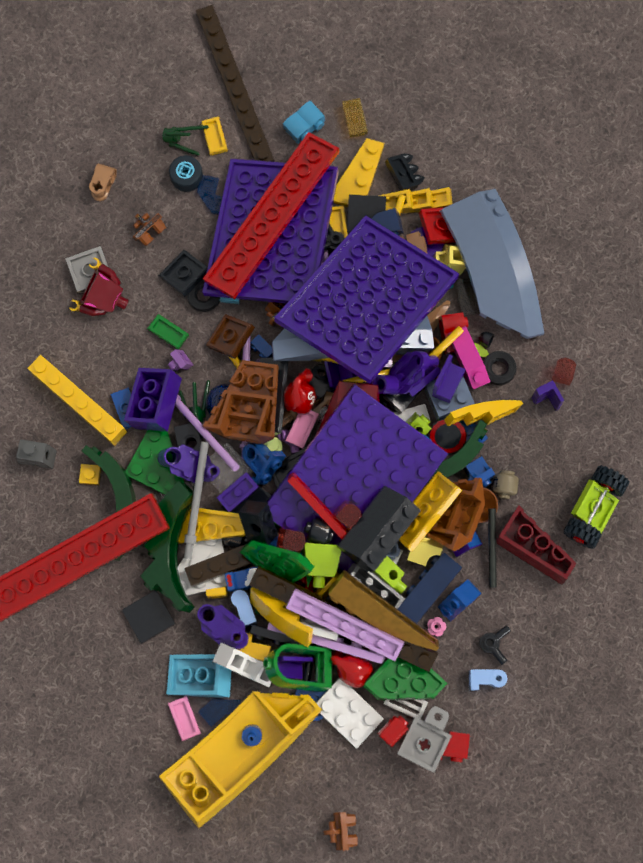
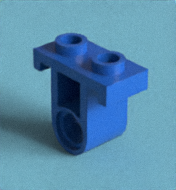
M247 444L242 450L244 461L257 475L256 477H251L257 485L269 483L272 475L281 467L282 461L286 457L282 451H270L264 444Z
M467 579L438 608L443 616L451 622L482 593Z

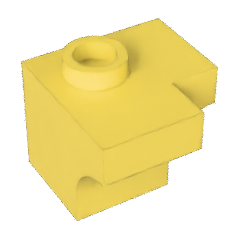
M445 244L443 251H436L434 254L435 259L455 270L459 275L466 268L457 246Z
M425 536L413 552L409 550L407 560L426 566L430 557L441 555L443 545Z

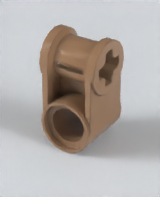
M99 163L96 165L94 175L89 184L94 200L103 201L107 198L116 178V168Z

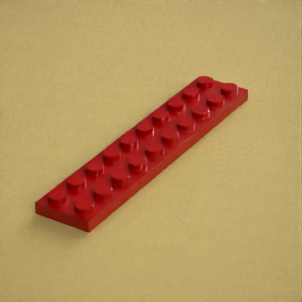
M308 132L204 276V282L235 299L340 152L339 148Z
M152 493L0 576V622L170 529Z

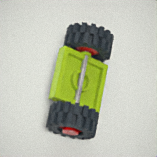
M602 465L598 466L591 480H588L571 512L578 519L573 517L569 519L563 531L564 534L584 547L595 549L619 501L613 494L622 497L629 485V479L612 468L609 469Z

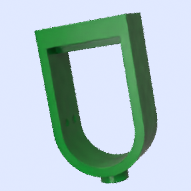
M285 644L271 651L264 658L263 668L266 671L267 677L278 687L324 692L332 688L330 648ZM280 652L315 656V682L291 680L284 677L279 671L277 664Z

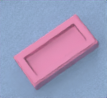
M312 410L305 415L298 414L286 441L303 449L319 414Z
M187 696L168 703L182 741L201 734Z

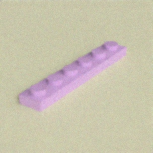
M296 588L287 604V609L393 661H396L404 645V641Z
M269 622V630L284 634ZM312 635V643L380 664L385 661V656L371 649L362 648L363 645L351 641V644H347L340 637H337L336 641Z

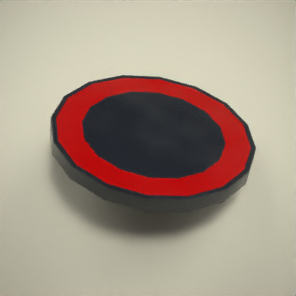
M446 417L437 420L431 426L429 438L445 452L453 454L464 446L467 440V432L465 426L460 421L447 426L444 421Z

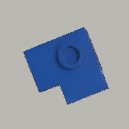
M483 457L469 463L464 468L468 481L474 480V478H481L483 488L492 483L491 480L495 476L494 471L487 465Z

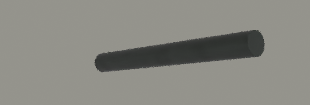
M494 508L488 509L489 587H497L496 509Z

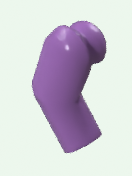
M282 430V433L278 434V439L290 445L291 454L300 451V447L286 441L290 431Z

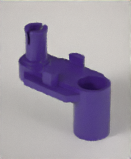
M424 351L407 352L389 370V375H377L373 379L372 384L378 385L379 394H407L414 386H418L421 383L427 367L436 368L439 365V359L435 355L428 356Z
M182 444L178 447L162 449L158 453L157 459L161 466L169 467L171 474L195 484L199 451ZM167 452L173 456L170 463L166 459ZM208 455L203 482L215 480L220 473V469L211 463Z
M210 604L202 605L199 608L197 616L201 621V630L219 645L223 643L239 650L247 646L249 637L245 632V623L222 605L212 606ZM208 611L214 612V618L211 621L204 619V615ZM237 635L241 636L239 641H235Z

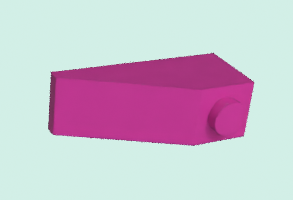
M465 326L462 327L464 332L452 343L460 367L466 369L464 378L467 386L476 389L491 381Z

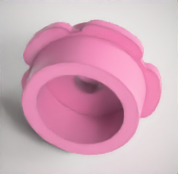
M434 617V619H430L427 622L429 634L436 637L443 635V631L446 630V623L440 617Z

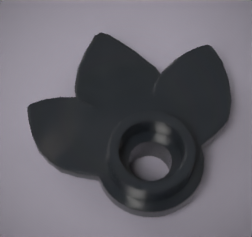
M325 364L314 366L311 371L313 378L309 384L316 391L317 401L325 395L326 391L334 393L335 389L329 385ZM322 371L325 375L319 376L318 372Z

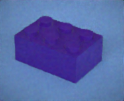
M138 368L124 421L135 429L168 432L182 378L171 369Z

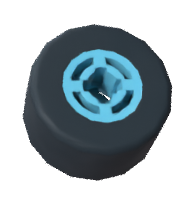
M188 155L179 156L170 164L169 175L175 188L183 192H190L201 185L203 171L201 164L196 158Z

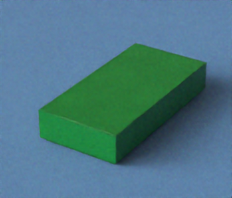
M160 314L155 317L147 328L148 331L177 350L181 348L189 337L187 332Z

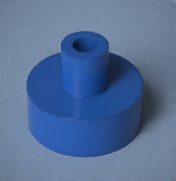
M250 724L243 729L242 740L246 745L256 746L261 742L262 730L259 726Z

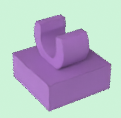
M175 349L170 354L174 359L168 364L172 371L174 369L177 371L180 368L188 370L193 366V363L183 350Z

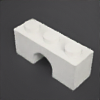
M223 643L220 644L213 662L270 687L271 681L267 678L262 661Z

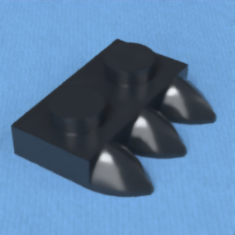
M410 154L396 155L387 158L385 161L400 191L416 189L425 178L422 175H413L418 171L419 166L408 164L413 159V155Z

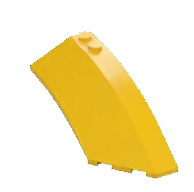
M252 691L221 724L163 772L159 778L189 818L200 828L259 777L319 715L322 709L309 695L301 694V696L274 692L268 694ZM254 724L262 730L261 742L256 746H248L242 740V732L247 725Z

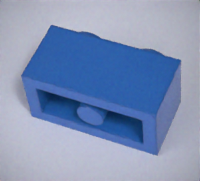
M259 334L250 342L252 350L257 351L261 358H271L273 356L272 346Z

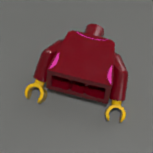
M94 257L93 259L97 261V265L92 266L89 264L95 271L80 301L72 300V302H76L77 307L75 309L69 307L71 311H80L89 316L105 315L107 312L112 313L115 306L124 310L129 300L121 296L123 288L120 287L121 281L114 270L105 264H101V261Z

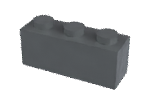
M352 563L346 571L396 609L405 600L404 597L374 572H365L356 563Z

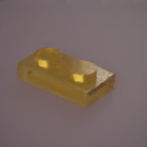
M360 98L343 101L342 106L350 138L368 134Z

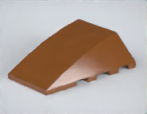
M242 360L230 380L229 387L223 391L221 400L217 406L213 407L212 415L208 421L204 422L202 427L232 440L264 444L274 439L279 366Z
M474 478V480L469 481L460 479L458 482H453L462 491L426 534L427 537L454 552L472 541L485 506L481 478Z

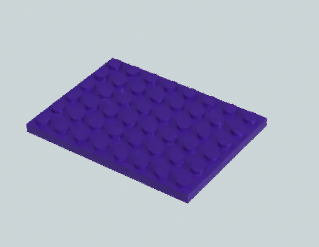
M230 159L207 272L286 163ZM329 166L235 299L288 303L321 266L339 173L338 167ZM204 282L202 292L204 296L231 298Z
M365 215L274 317V322L370 384L459 277V273Z
M354 384L267 503L275 523L288 532H295V537L300 541L311 543L306 539L307 533H304L307 521L311 522L313 518L321 517L288 482V476L292 472L299 476L347 528L364 512L383 486L406 496L413 502L448 453ZM334 532L329 544L338 545L342 539ZM341 551L338 568L342 571H347L352 563L355 562Z

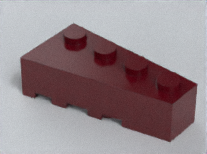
M520 506L517 507L496 540V544L561 585L567 580L577 564L559 545H556L550 539L546 532H543L536 525V522L531 517L527 516Z

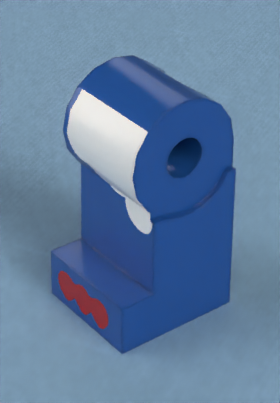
M257 567L225 573L227 590L235 592L236 590L244 591L251 589L252 586L249 584Z

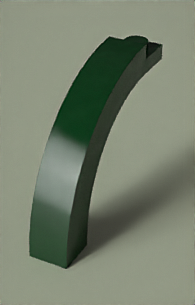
M481 420L478 422L464 447L455 455L443 461L429 481L438 471L446 478L456 474L476 457L484 446L478 439L482 440L488 431L485 429L487 425Z
M85 445L81 451L101 467L112 484L116 500V512L136 502L133 485L118 460L107 451L102 454L94 445L92 448ZM123 555L117 557L114 560L120 561Z

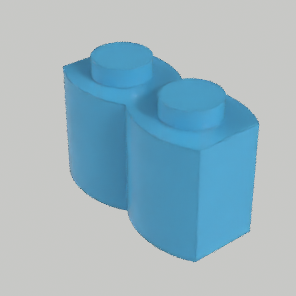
M308 101L284 121L283 129L298 144L308 132L318 131L324 126L325 116L311 101Z

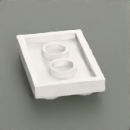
M340 678L316 702L322 709L320 714L356 749L384 719L353 688L345 684Z

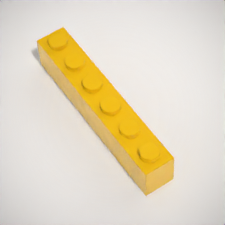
M39 355L27 368L32 375L113 446L127 433L120 423L42 355Z

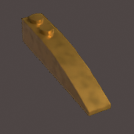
M345 570L330 586L328 595H330L331 600L337 604L341 603L351 615H357L377 629L398 639L435 651L439 649V640Z

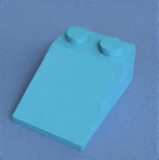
M216 654L170 655L166 695L230 698L232 670L213 662Z

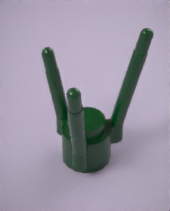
M209 126L164 128L163 142L169 143V147H176L199 156V152L179 145L176 142L180 141L181 136H190V133L180 131L208 129Z
M209 380L206 381L202 408L197 406L196 382L192 383L193 407H189V410L200 422H203V418H206L205 410L210 386ZM179 390L181 401L187 407L183 393Z

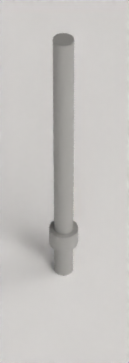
M201 442L188 533L185 534L184 539L186 543L185 559H192L193 546L196 544L197 539L195 532L209 446L208 442Z

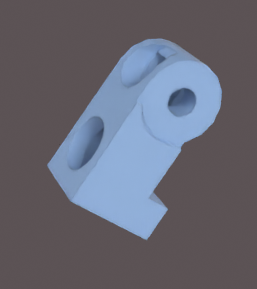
M243 590L233 592L231 601L238 610L240 620L245 623V628L252 626V624H257L247 593Z
M469 670V691H478L479 685H491L494 688L503 687L507 683V675L502 670Z

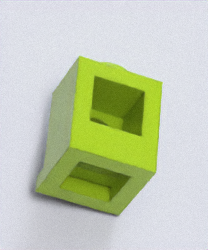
M415 412L406 421L414 429L420 427L417 431L423 435H426L432 429L429 425L431 421L423 414L420 416Z

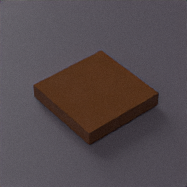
M225 314L206 346L236 359L255 327L250 323Z

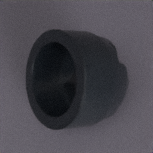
M484 331L480 334L482 337H478V341L482 346L489 348L494 339V334Z

